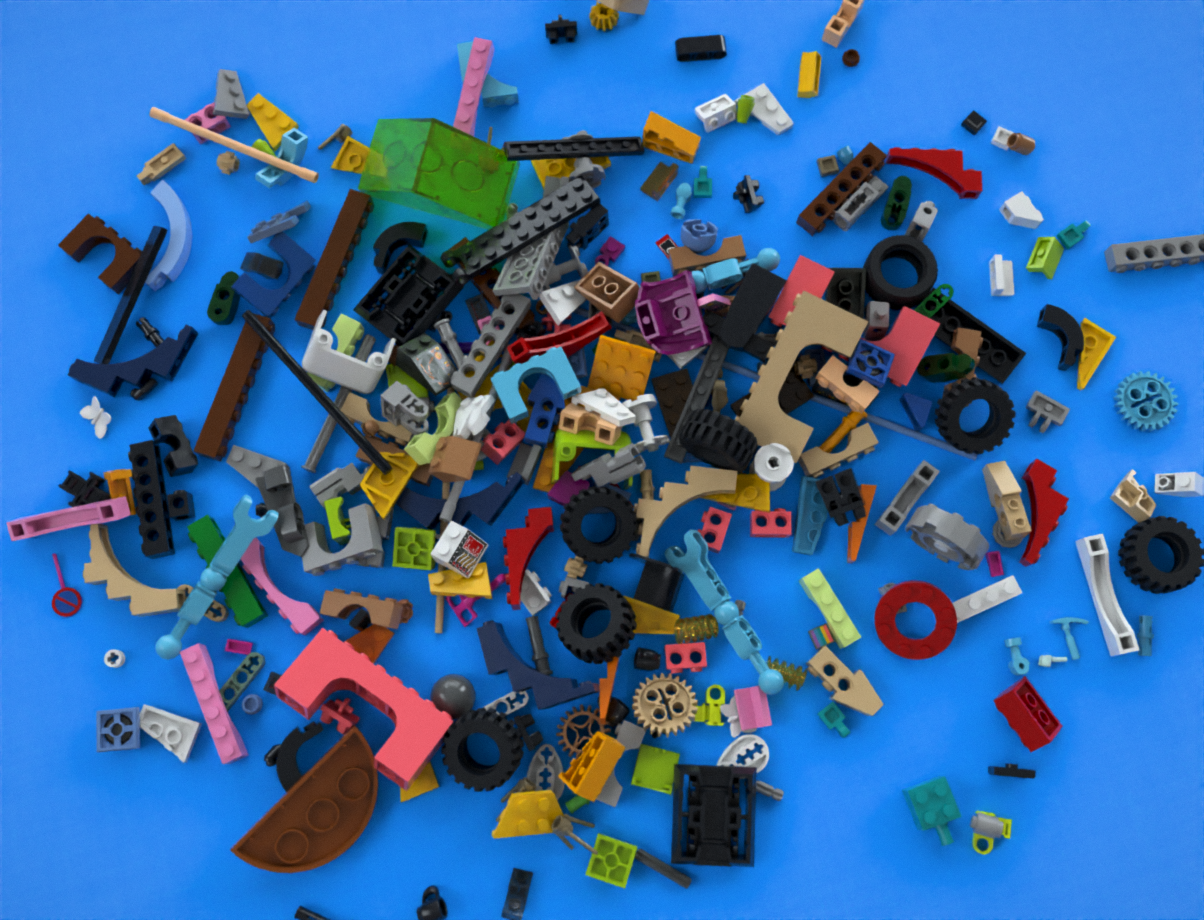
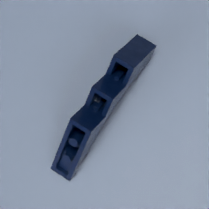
M186 324L180 330L177 340L167 337L160 345L145 355L122 363L95 364L76 358L75 362L71 364L67 375L77 382L114 398L123 382L141 388L150 379L152 373L172 382L199 333L193 327Z
M516 472L514 475L509 476L505 487L496 481L478 493L459 498L451 521L464 526L472 514H475L485 523L492 526L526 479ZM405 487L395 504L426 528L433 530L440 521L439 517L448 499L426 497Z
M491 620L484 622L482 627L477 628L488 674L496 676L508 672L513 692L521 693L533 689L538 710H546L600 692L598 683H591V680L579 683L578 686L577 679L556 678L530 666L513 649L501 623Z

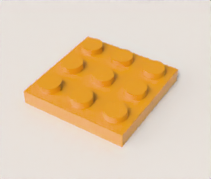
M600 335L587 387L595 390L605 388L612 395L627 400L631 399V401L637 400V396L644 395L656 351Z

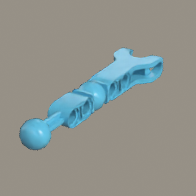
M771 247L764 248L756 258L741 263L737 259L732 258L702 268L703 272L699 270L692 271L697 289L695 293L700 294L707 287L708 290L739 282L743 278V273L748 272L752 263L768 271H773L780 263V255ZM635 307L621 320L623 324L637 323Z
M247 494L241 497L233 509L235 525L211 561L210 567L202 572L200 581H198L177 614L180 620L170 634L162 636L157 641L155 651L159 657L170 660L180 654L182 650L180 640L191 624L196 626L217 595V591L225 585L227 581L226 576L228 577L252 540L256 537L264 536L271 531L278 519V512L269 510L262 518L253 519L248 515L252 505L251 497Z
M690 529L684 535L687 553L685 554L678 546H670L664 553L667 561L672 567L682 570L687 575L706 606L710 608V611L714 610L715 619L721 625H724L722 630H724L725 636L738 656L743 660L750 659L760 675L758 679L760 689L769 695L779 693L784 687L782 674L777 670L770 669L760 655L759 651L762 649V643L744 616H739L737 605L729 601L731 596H729L728 590L708 560L707 542L697 530Z

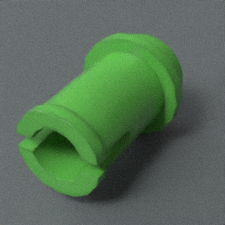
M579 795L565 802L571 814L585 804H590V800Z

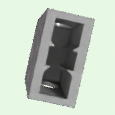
M932 201L920 204L904 236H911L921 242L923 241L938 212ZM916 225L921 226L922 229L917 230L915 227Z
M870 301L864 307V320L869 322L864 329L863 339L877 341L885 337L889 327L888 302Z

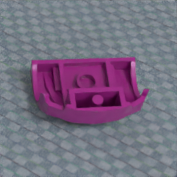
M685 270L665 280L656 282L643 281L640 284L638 297L635 300L637 322L644 339L657 353L667 355L678 354L713 344L708 326L705 325L700 307L698 306L695 293L697 289L692 272Z

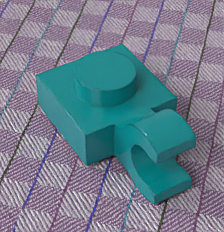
M700 166L699 178H694L693 198H712V178H707V166Z
M1087 220L1077 227L1072 223L1059 232L1056 237L1069 250L1084 238L1082 233L1087 231L1091 225Z
M833 701L817 713L829 730L835 727L842 738L851 733L842 722L846 718Z

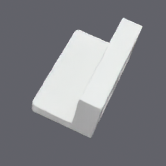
M995 254L989 261L991 296H1013L1012 261L1002 260V255Z

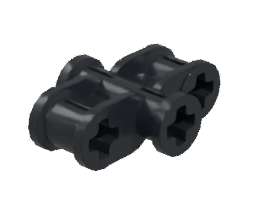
M69 470L67 472L68 476L63 483L58 485L64 491L75 496L72 502H68V505L71 507L111 499L109 493L99 489L101 483H105L106 480L91 471L89 472L90 476L85 480Z

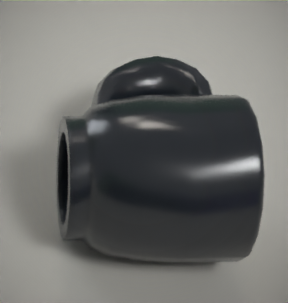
M638 647L634 658V669L645 671L658 670L661 654L651 649Z
M599 695L598 698H597V704H598V707H599V708H600V695ZM611 696L606 718L608 725L612 728L621 723L631 711L617 697L613 698Z
M434 885L427 887L422 895V904L417 908L419 920H445L448 916L446 903L440 896L438 888ZM435 894V898L426 901L429 895Z

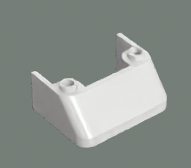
M323 310L317 319L303 356L302 368L310 374L362 394H370L376 388L387 366L396 339L392 338L385 345L383 353L374 352L369 356L367 363L331 349L333 337L328 331L321 329L327 313L326 310Z

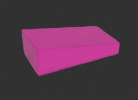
M987 552L986 559L990 576L1004 575L1000 552Z
M227 639L225 651L248 655L251 653L253 643Z

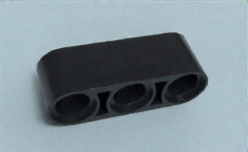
M723 35L683 37L675 41L676 59L680 62L715 60L727 56L726 40Z

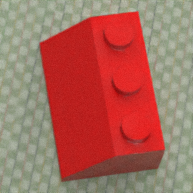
M1026 676L1002 691L993 700L998 711L1003 713L1008 720L1009 726L1016 731L1021 742L1030 752L1051 743L1063 727Z

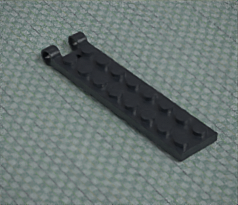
M581 175L456 250L443 252L440 259L447 268L455 266L459 261L463 263L465 269H456L452 274V278L457 285H465L469 280L601 202L600 198Z

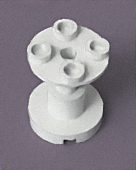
M653 394L637 396V400L631 401L629 399L622 403L636 416L634 426H639L643 441L635 444L639 453L647 449L648 452L656 451L659 449V445H665L670 442L667 435L654 437L650 422L653 421L650 409L657 405V401Z
M771 443L761 447L749 467V474H757L760 479L770 483L771 492L776 491L785 483L793 470L794 461L790 451L778 443Z

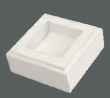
M998 126L990 144L1007 151L1009 148L1007 140L1014 132Z

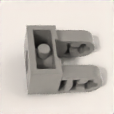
M396 381L380 395L382 416L396 427L401 424L414 435L424 432L428 433L429 424L426 420L428 417V406L417 398L408 386ZM416 424H417L418 426L423 425V429L420 428V427L417 429V428H416Z

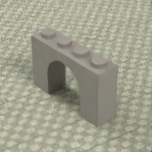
M365 503L348 509L351 538L347 546L337 553H332L328 548L324 525L317 522L305 524L309 547L302 556L304 572L310 573L313 576H320L325 571L338 570L342 568V565L356 564L360 559L373 558L377 553L383 552L375 507Z

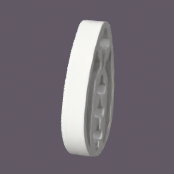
M752 734L742 735L730 743L723 751L716 765L730 766L733 764V766L757 767L758 773L768 763L769 749L760 737ZM755 743L763 746L761 748L762 753H753L752 760L746 758L744 765L736 763L737 755L744 756L747 748L748 750H753Z

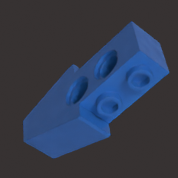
M541 373L528 396V405L533 406V410L524 438L525 443L548 448L549 443H553L555 432H552L554 425L559 423L560 414L558 413H561L565 408V403L554 380L548 375ZM548 404L553 406V409L550 411L543 409ZM541 422H546L548 427L540 429L538 425Z

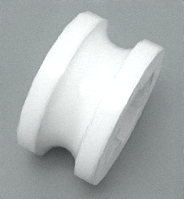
M116 649L108 651L104 656L105 664L113 668L121 667L126 659L125 654ZM114 654L116 656H119V659H117L115 662H111V658H114Z

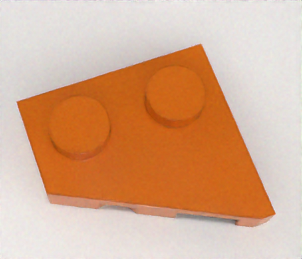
M373 624L346 641L354 647L357 653H364L370 658V662L375 664L395 633L386 627Z

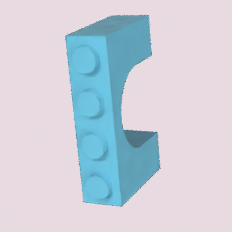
M562 347L550 348L545 354L541 356L535 355L523 364L517 363L510 370L497 372L490 378L511 424L529 416L528 410L519 394V388L522 381L531 374L542 373L551 377L564 400L581 393V385Z

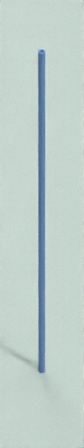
M580 307L572 312L586 318L589 316V311ZM612 320L613 328L624 332L634 330L642 333L640 329ZM702 352L696 358L704 361L706 354ZM724 361L722 365L724 369L758 381L760 378L757 372ZM813 393L815 397L811 401L846 414L852 411L847 405ZM868 414L866 418H863L865 421L975 461L978 454L974 452L968 454L964 451H959L947 442L874 415Z

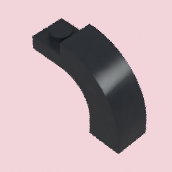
M401 222L390 226L379 235L373 246L376 254L374 266L379 274L386 272L391 255L399 247L409 244L420 248L424 247L428 234L426 224Z
M1046 304L1040 310L1036 327L1051 331L1059 338L1062 352L1058 369L1066 371L1075 364L1076 356L1084 349L1083 333L1072 315L1059 307Z
M314 721L303 727L305 730L303 732L297 725L287 734L280 746L276 768L278 778L286 792L303 776L296 761V753L303 743L324 730L320 721L317 723Z

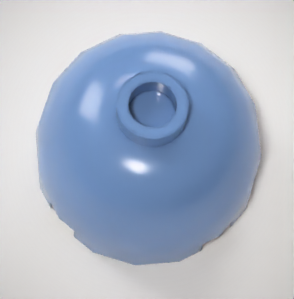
M700 219L686 220L681 227V241L684 246H687L694 253L707 251L715 244L718 228L708 221L707 224L701 223Z

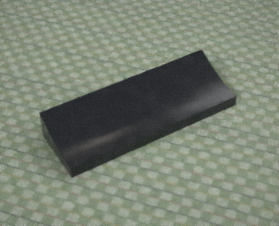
M934 287L931 289V291L928 293V295L924 298V300L935 290ZM941 293L936 297L934 294L932 297H935L942 304L943 302L940 299L945 295ZM949 300L930 318L940 323L934 336L950 348L955 329L964 328L981 331L983 343L981 348L978 349L977 356H980L977 367L1001 384L1005 382L1026 355V352L952 300ZM928 301L925 303V308L928 311H933L936 309V304L933 301Z

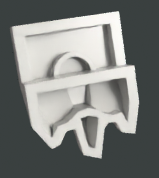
M480 395L478 397L465 398L456 411L453 436L467 439L471 433L475 436L483 430L490 420L486 413L495 402L492 395Z

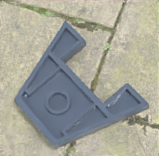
M307 200L282 214L281 212L275 214L267 222L265 220L255 224L256 227L252 228L251 233L247 236L250 243H254L296 226L299 222L297 216L307 212L311 205Z

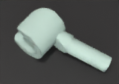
M1041 655L1038 665L1051 667V662H1067V657Z

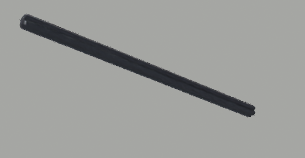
M246 310L242 317L381 472L384 475L391 472V465L250 310Z

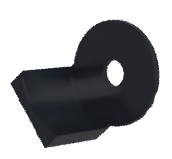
M633 553L629 554L630 558L645 564L634 599L673 612L685 575L683 571L649 557Z

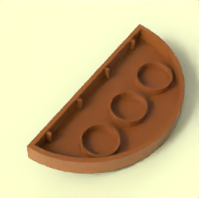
M354 724L231 847L230 851L241 860L259 869L277 873H296L323 866L350 848L360 837L372 816L378 791V773L374 768V756L368 741Z

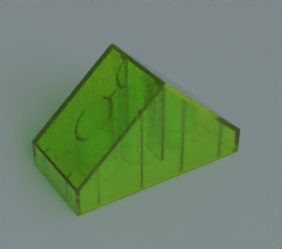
M435 118L378 119L357 189L374 198L490 230L504 221L521 163L520 161H507L505 151Z

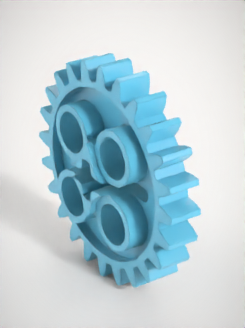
M1142 371L1136 374L1133 372L1129 377L1126 376L1118 384L1119 388L1114 391L1118 394L1113 397L1114 400L1118 401L1114 407L1120 408L1116 413L1123 414L1124 416L1121 420L1127 419V426L1133 423L1135 430L1140 426L1142 432L1147 429L1150 432L1155 429H1161L1169 424L1170 420L1174 419L1172 414H1175L1177 410L1173 407L1179 405V403L1173 401L1178 395H1172L1171 392L1175 388L1169 389L1170 381L1164 383V376L1158 379L1157 373L1151 376L1150 371L1144 374ZM1130 393L1135 396V399L1131 397ZM1157 394L1160 395V397L1155 398L1150 402H1145L1135 408L1131 407V405L1137 404L1142 400H1147ZM1156 403L1161 406V409L1157 407ZM1139 410L1143 411L1144 416L1140 414Z

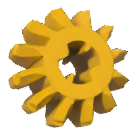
M596 2V6L591 8L589 19L591 20V25L596 26L597 31L602 29L605 32L607 28L612 30L613 26L617 25L619 13L602 3Z

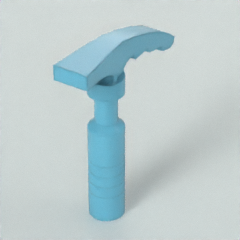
M1064 617L1049 621L1050 624L1058 623L1062 625L1061 628L1065 632V640L1072 660L1079 659L1080 655L1074 637L1069 630V622L1088 624L1089 621L1074 617Z

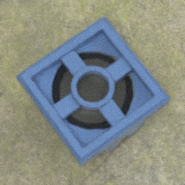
M140 707L96 711L97 752L140 748Z

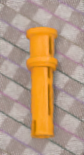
M852 410L847 416L842 418V423L818 448L830 453L851 430L857 428L856 425L863 418H866L868 414L865 411L861 414Z

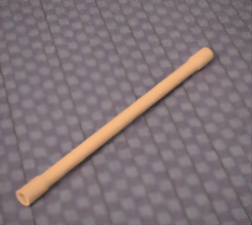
M156 107L150 109L149 116L151 118L169 123L295 174L309 182L316 183L319 174L317 172L279 159L180 119Z

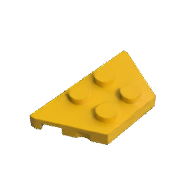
M380 452L382 457L391 465L392 471L384 475L373 463L360 483V487L383 520L386 519L419 466L410 455H405V453L391 454L390 452Z
M552 790L511 793L507 806L499 817L501 820L496 830L493 829L491 836L496 839L552 833L551 827L554 819L559 815L564 816Z

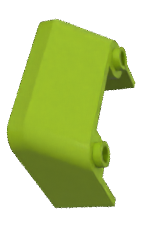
M558 429L554 436L551 484H555L559 479L560 461H571L575 457L576 448L614 451L615 455L619 449L631 444L629 434L621 431L620 437L611 446L595 441V432L590 430H581L577 434ZM633 476L624 480V490L632 487Z

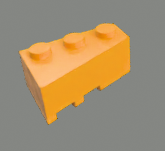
M650 111L643 128V147L693 164L700 146L701 137Z
M597 731L582 748L584 752L579 758H573L570 762L572 766L565 773L561 772L558 777L575 794L595 802L626 747L616 739Z

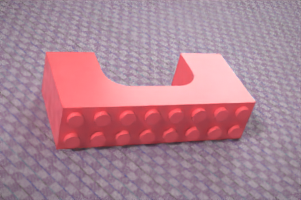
M800 255L768 316L772 319L771 323L779 327L782 324L787 325L784 323V320L789 311H794L795 306H793V302L798 293L802 295L803 291H806L822 299L835 271ZM904 306L891 330L884 338L877 341L863 340L895 354L887 377L891 378L889 382L898 387H901L902 384L907 386L940 323ZM823 346L821 347V348H823L824 350H826V351L832 353L831 350H829V349H827V348H825V347H823ZM840 354L838 355L840 358H842V359H844V360H846V361L848 360V358H846V357H844V356H842V355H840Z
M322 628L274 684L277 698L310 720L332 693L340 690H349L359 695L388 716L395 725L394 732L374 757V768L405 791H408L443 744V738L454 722L451 715L445 711L440 712L430 700H423L415 689L411 687L408 689L402 685L403 682L398 677L388 675L384 667L379 664L374 665L364 653H357L347 641L343 643L339 640L336 633Z

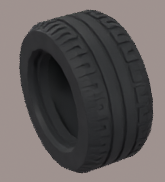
M896 235L881 240L873 247L863 268H866L865 290L869 297L876 302H888L889 308L892 310H901L904 306L912 308L918 305L931 291L937 279L938 266L933 252L923 242L911 236ZM894 257L905 259L916 269L918 275L917 284L908 288H898L889 284L882 275L881 263L886 259Z

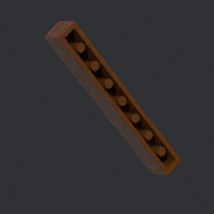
M353 189L349 190L294 319L299 326L314 330L317 319L322 311L326 310L327 316L328 311L332 310L334 305L333 299L340 291L341 280L345 278L349 261L351 262L354 257V249L361 241L362 230L367 227L369 213H372L374 210L371 195ZM325 316V318H324V321H323V324H322L321 328H323V327L325 326V324H326V321H327V317H326V316Z
M254 314L267 330L274 335L275 324L270 318ZM246 321L193 450L200 456L219 462L227 454L228 442L234 436V427L241 418L242 407L248 401L249 389L255 383V374L261 368V359L269 347Z

